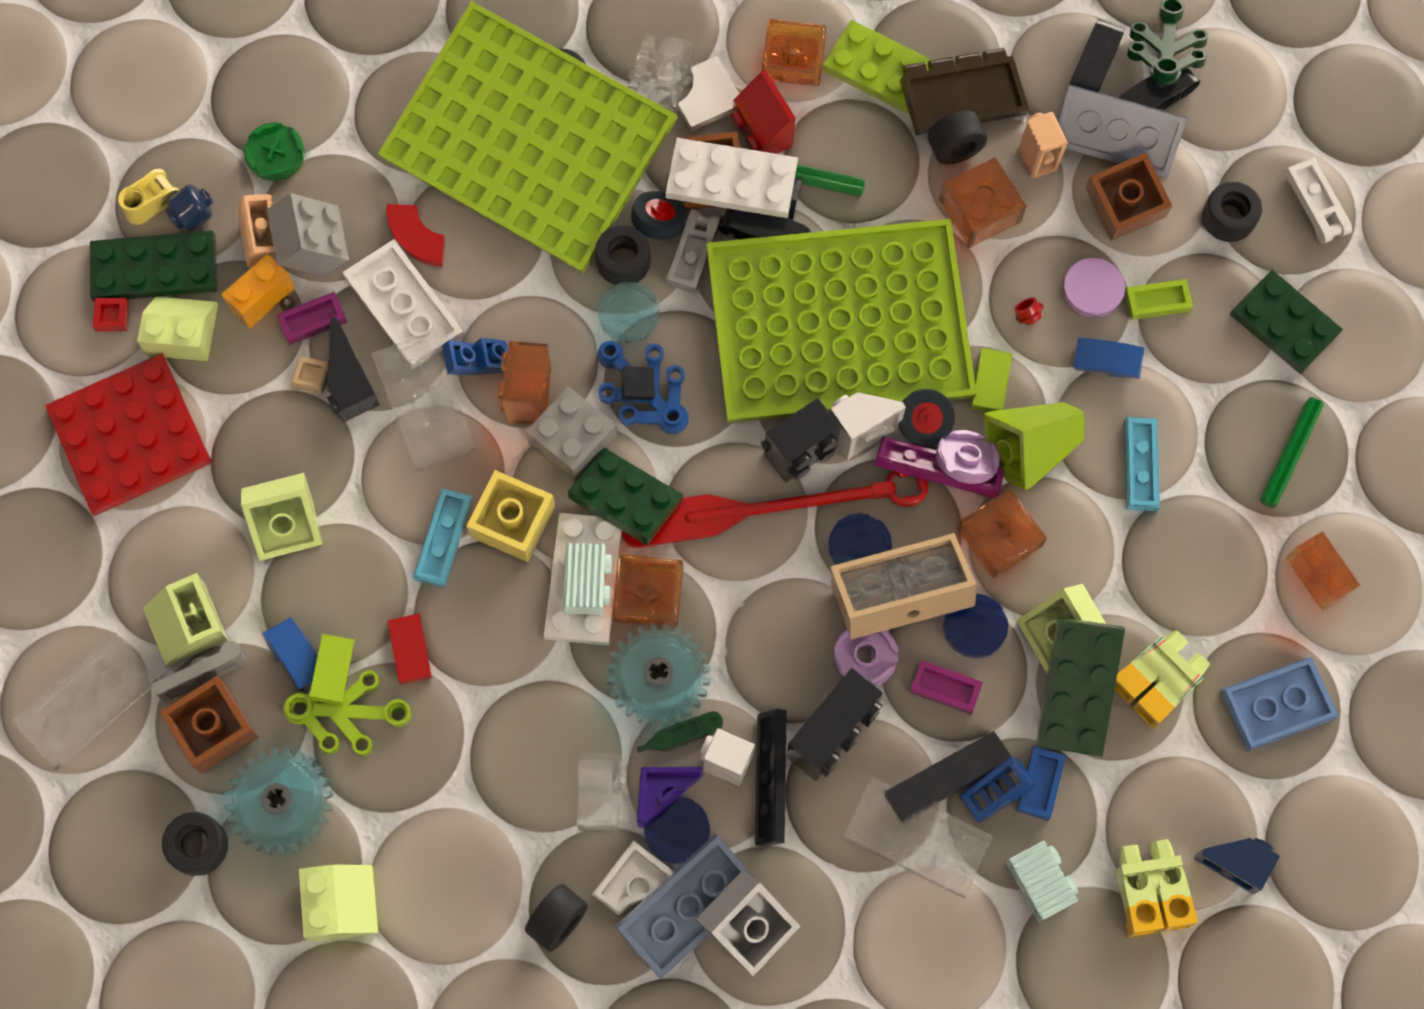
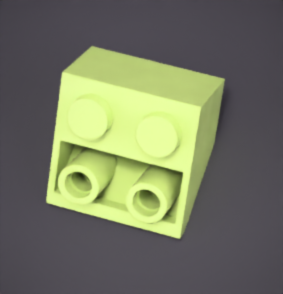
M197 573L165 586L143 607L166 667L228 641L206 584Z

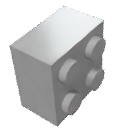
M290 193L267 209L277 265L326 276L349 261L337 205Z
M568 386L526 430L529 445L576 482L604 448L607 449L616 440L617 428L614 422Z
M744 870L696 919L715 941L752 976L801 927L767 889Z

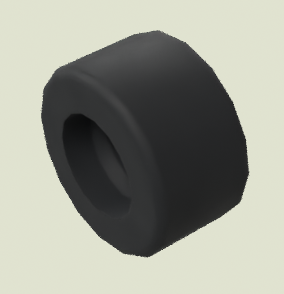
M968 110L951 113L941 118L932 125L927 135L936 159L939 163L946 165L960 163L975 156L983 149L987 142V136L975 112Z
M1240 182L1223 183L1211 192L1202 211L1203 224L1207 231L1216 239L1225 242H1237L1246 238L1254 230L1263 211L1262 201L1257 192L1249 185ZM1221 206H1234L1240 210L1243 217L1241 219L1230 218L1224 214Z
M624 225L609 228L601 234L595 249L596 265L599 274L607 282L616 286H629L642 280L650 269L651 250L647 237L640 230ZM624 248L633 251L635 258L627 263H617L612 260L611 254L618 249Z
M188 812L176 817L166 827L162 837V851L166 861L181 873L190 876L206 875L216 870L224 861L228 851V837L224 828L211 816L200 812ZM194 831L203 832L208 839L206 850L197 857H190L185 854L183 842L188 834Z
M560 884L550 891L534 910L526 923L525 932L547 951L551 952L557 949L576 928L583 918L588 905L566 885Z

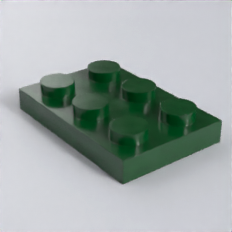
M1273 270L1230 313L1234 319L1300 375L1343 330V328Z
M606 448L600 452L568 490L569 499L645 545L651 542L683 502L682 493Z

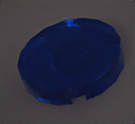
M864 513L850 514L840 519L831 531L828 541L829 556L833 563L837 565L892 550L891 534L885 524L879 519L876 520L874 517Z
M976 594L975 606L945 614L943 623L945 639L952 649L964 657L975 659L988 657L999 650L1007 637L1009 627L1008 619L1001 605L991 597L982 594Z
M680 796L644 826L645 842L650 851L661 861L671 864H683L709 840V819L704 809L694 800Z

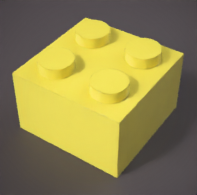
M494 470L467 524L469 535L477 541L529 562L556 507L554 496Z

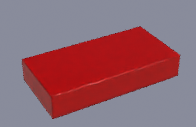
M420 614L387 620L400 685L433 678Z

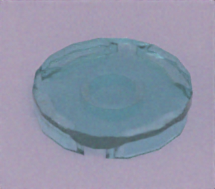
M624 282L609 288L602 295L598 305V317L602 329L612 339L623 343H631L638 339L643 340L656 329L659 321V303L654 293L646 286L635 282Z

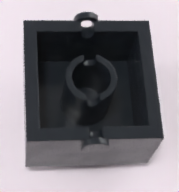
M817 398L767 431L765 441L760 442L764 449L766 458L785 483H787L792 478L799 480L811 470L810 466L816 462L824 463L834 456L841 427L819 398Z

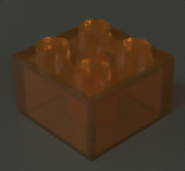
M996 157L944 182L939 196L940 203L969 248L1021 223L1027 207Z
M509 341L508 352H503L502 371H505L504 382L500 381L498 400L501 401V412H506L508 423L532 425L548 408L552 370L548 344Z

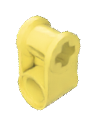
M154 169L142 179L124 188L118 196V202L127 221L140 225L168 207V198L179 191V189L169 183L167 174L163 169ZM140 203L137 207L130 208L133 204Z

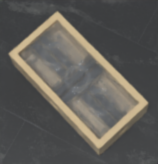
M955 533L830 566L831 588L851 640L975 606L976 582Z

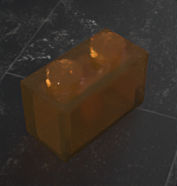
M1323 531L1296 546L1286 557L1322 611L1349 596L1360 586Z

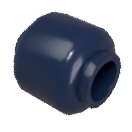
M186 185L168 198V207L165 210L172 223L178 229L183 227L191 231L212 217L211 205L214 204V201L206 189L202 188L199 190L193 185Z

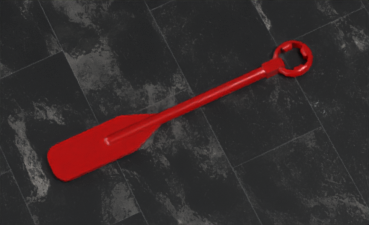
M896 471L890 472L884 482L872 483L870 486L755 503H744L708 494L685 497L648 545L643 544L623 531L622 537L624 542L632 548L717 536L749 516L873 498V500L889 498L894 504L901 507H912L920 504L925 499L928 493V481L918 478L916 480L917 489L921 494L917 497L915 495L904 496V499L895 495L896 488L892 480L896 476L903 478L909 477V475Z

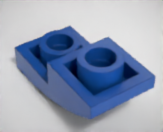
M1078 337L1073 367L1076 371L1107 373L1111 377L1140 379L1145 349L1144 347L1126 343Z
M480 338L475 343L448 340L442 345L447 374L483 375L508 372L512 369L507 343L504 340Z
M291 617L261 633L276 661L281 662L296 690L303 688L313 681L318 655Z

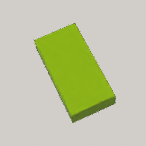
M1187 279L1126 287L1124 293L1131 320L1191 312L1193 308Z
M987 348L981 349L975 380L977 395L972 398L971 409L984 412L1004 409L1013 353Z
M322 634L309 700L342 705L355 639Z

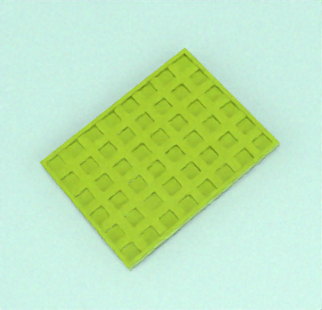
M471 1L384 142L378 155L385 161L584 274L595 256L598 239L601 234L612 228L678 117L672 111Z

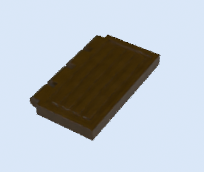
M1005 48L983 51L982 56L980 52L959 55L955 57V63L952 57L928 61V70L925 62L903 66L904 75L899 81L915 135L927 134L932 125L938 120L958 111L968 110L975 112L980 123L1023 116L1029 112V106L1013 56H1007Z

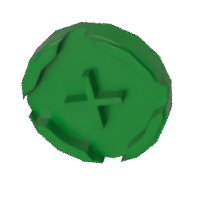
M276 122L263 124L253 130L243 148L246 164L252 173L263 180L269 181L287 179L295 174L302 166L306 154L303 140L298 132L292 127L289 128L283 126L282 123Z

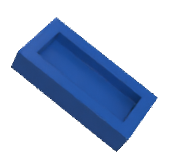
M1035 746L1032 748L1027 771L1037 785L1019 798L1016 812L1047 821L1051 819L1066 755Z

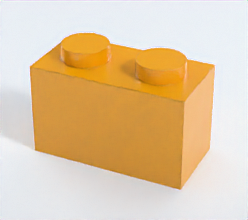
M267 253L221 295L228 309L251 329L279 304L282 299L288 296L295 289L289 273L277 265V262Z

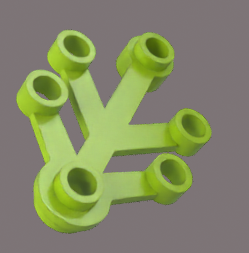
M372 670L364 671L360 675L359 680L345 691L342 705L318 703L319 701L309 700L310 692L308 694L297 692L290 695L283 706V713L286 719L294 725H306L319 741L321 750L329 755L335 754L340 749V740L335 734L328 733L316 717H330L350 740L353 750L359 756L369 755L373 750V742L368 736L362 735L348 718L385 720L396 728L406 726L412 718L411 708L401 699H394L386 706L351 705L365 692H373L380 686V678ZM368 676L375 677V683L371 686L364 685V680ZM298 705H306V711L303 714L298 715L295 713ZM403 710L405 712L404 717L401 720H395L393 718L395 711ZM327 739H335L333 748L326 749L324 747ZM362 740L368 741V747L364 751L357 749V744Z

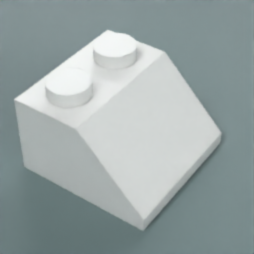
M859 392L851 397L844 395L832 404L830 414L841 427L837 446L845 458L849 460L879 442L882 436L887 437L899 430V422L903 419L906 408L903 402Z

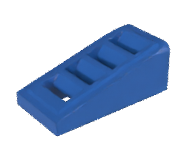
M1011 756L959 796L977 823H981L1024 795L1037 784L1020 759ZM1011 771L1015 773L1020 781L1017 785L1009 775ZM1000 778H1002L1009 789L1006 793L997 782ZM988 786L992 788L998 797L996 801L992 799L986 790ZM979 793L988 807L983 810L974 795Z

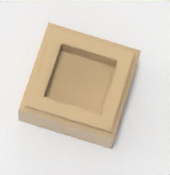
M299 356L290 383L292 388L322 395L328 379V362Z

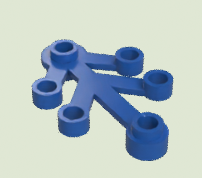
M607 341L599 347L598 359L603 367L608 369L616 368L621 373L623 366H631L623 357L622 347L617 342ZM650 344L645 349V359L648 362L647 367L654 368L655 398L653 401L623 400L622 389L616 388L612 383H603L598 389L599 400L604 404H611L614 401L649 403L656 411H637L633 405L629 404L622 406L619 410L620 422L625 426H632L635 423L658 424L664 432L677 434L687 427L689 421L687 410L680 405L681 384L684 382L685 373L683 368L678 365L670 366L667 369L666 381L669 384L667 403L658 394L660 363L664 358L663 348L659 344ZM607 349H614L616 353L613 356H608L605 354V351ZM651 351H658L660 355L657 358H652L649 356V353ZM677 372L681 377L673 380L670 378V374ZM611 390L613 395L611 397H604L602 392ZM630 411L634 413V417L625 419L623 414ZM674 413L679 418L676 421H670L667 419V416Z

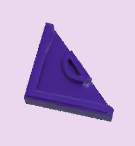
M641 767L637 811L638 828L646 826L703 777L702 767Z

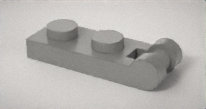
M691 209L667 277V285L694 293L697 292L708 259L706 243L714 242L719 230L718 226L721 222V216L715 214L708 216L701 214V210ZM697 226L707 228L706 232L697 230Z
M227 641L221 646L220 652L210 657L208 655L200 656L190 662L191 666L180 671H168L159 677L160 680L152 683L157 696L164 702H167L203 685L217 675L220 677L245 664L247 656L238 643Z

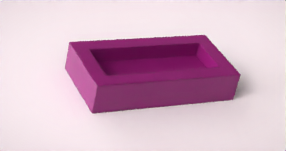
M335 291L276 314L289 345L330 330V319L335 316L340 325L347 323Z
M921 660L909 693L972 715L983 682Z

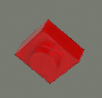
M95 298L94 330L96 332H127L128 300L126 298Z

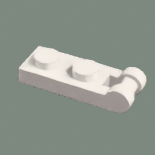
M1312 158L1287 168L1284 174L1313 224L1318 241L1321 244L1332 241L1334 236L1339 235L1343 237L1352 232L1351 222L1316 159ZM1331 217L1334 224L1329 225L1326 219Z

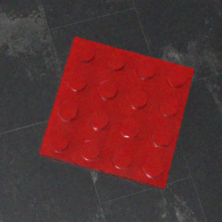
M163 353L45 405L90 512L94 517L213 463Z

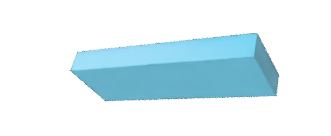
M1126 417L1124 420L1126 510L1158 511L1160 508L1157 418Z
M441 489L414 572V580L443 588L446 587L473 502L472 496Z

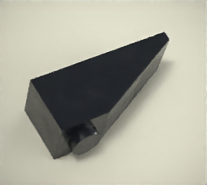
M335 316L330 319L328 386L332 395L328 396L327 399L334 413L341 412L345 421H348L380 406Z

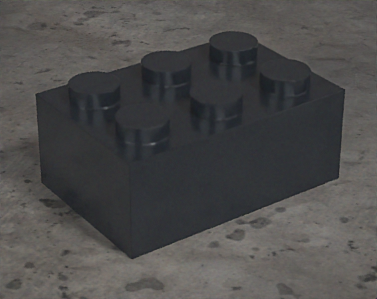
M851 668L788 743L786 757L813 780L817 781L821 775L827 778L838 765V760L841 757L839 753L842 749L848 752L859 739L858 736L862 732L860 727L864 724L868 728L879 715V710L883 706L879 703L883 692Z

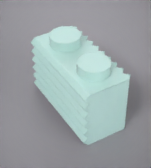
M566 544L563 595L564 614L604 615V605L610 606L611 586H605V574L612 573V555L606 554V546L604 544Z
M1045 841L1030 847L1005 862L1038 923L1078 902L1075 896L1078 894L1075 882L1069 875L1064 877L1059 867L1061 858L1052 845L1048 847Z

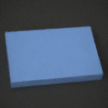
M1312 657L1229 686L1220 691L1247 752L1339 717Z

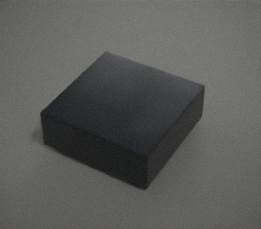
M623 366L621 369L622 399L653 401L655 398L654 368Z

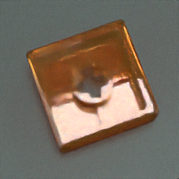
M769 19L767 21L762 71L767 70L775 82L819 86L827 26L823 24ZM791 51H797V54H791Z
M1010 489L960 520L957 527L992 577L998 576L1043 547L1047 540L1042 530ZM998 528L1001 530L1005 529L1008 532L1007 538L1004 535L999 537L996 535Z
M619 555L612 613L613 620L615 622L676 627L679 616L683 561L680 559ZM646 585H652V589L656 593L646 597L644 592L640 590H645Z

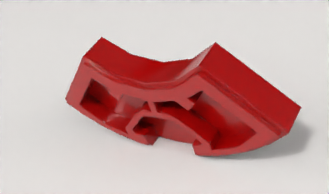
M386 204L387 220L395 241L409 256L419 262L443 267L445 235L432 232L423 225L419 219L417 205Z

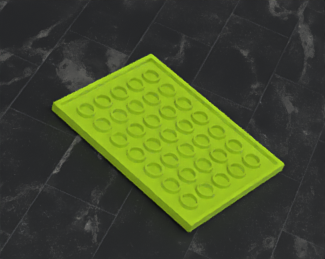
M951 219L706 243L727 423L790 417L817 398H819L830 413L832 404L844 395L851 397L857 392L900 402L910 393L920 389L936 390L945 395L949 401L969 399L977 395Z

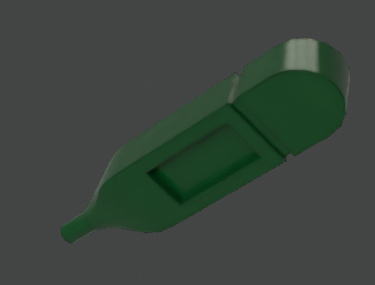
M710 711L699 717L696 716L661 729L645 745L637 747L638 753L645 750L669 751L702 739L704 736L713 735L716 733L717 728L722 729L723 718L718 712Z

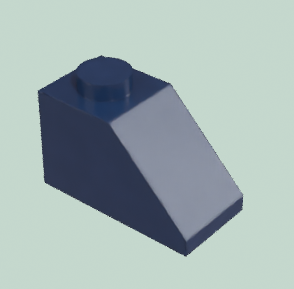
M1247 838L1205 848L1196 854L1194 860L1254 895L1262 891L1280 855L1273 852V847L1266 841L1259 838L1254 840Z

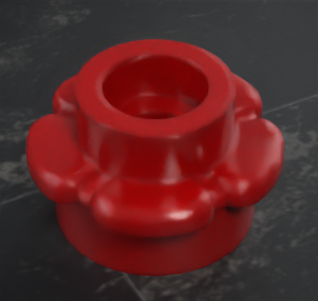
M1035 297L1024 299L1014 308L1016 320L1018 323H1025L1026 325L1036 323L1042 317L1041 313L1044 305L1038 303Z

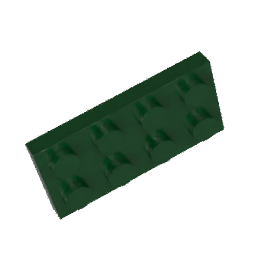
M213 230L90 241V298L93 302H95V298L136 299L217 292L216 235Z
M1057 617L1036 738L1037 747L1103 757L1125 635L1124 626Z

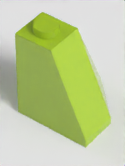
M1065 402L984 413L985 441L989 444L992 442L997 447L1000 460L1004 465L1002 469H1005L1003 475L1005 480L1024 490L1033 487L1085 440L1084 411Z

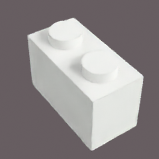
M717 728L714 737L707 736L700 752L702 754L700 760L704 761L703 771L740 787L753 758L755 744Z

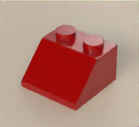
M764 70L733 100L731 119L734 126L738 130L742 129L746 136L745 142L749 150L779 154L793 147L796 117L767 70Z

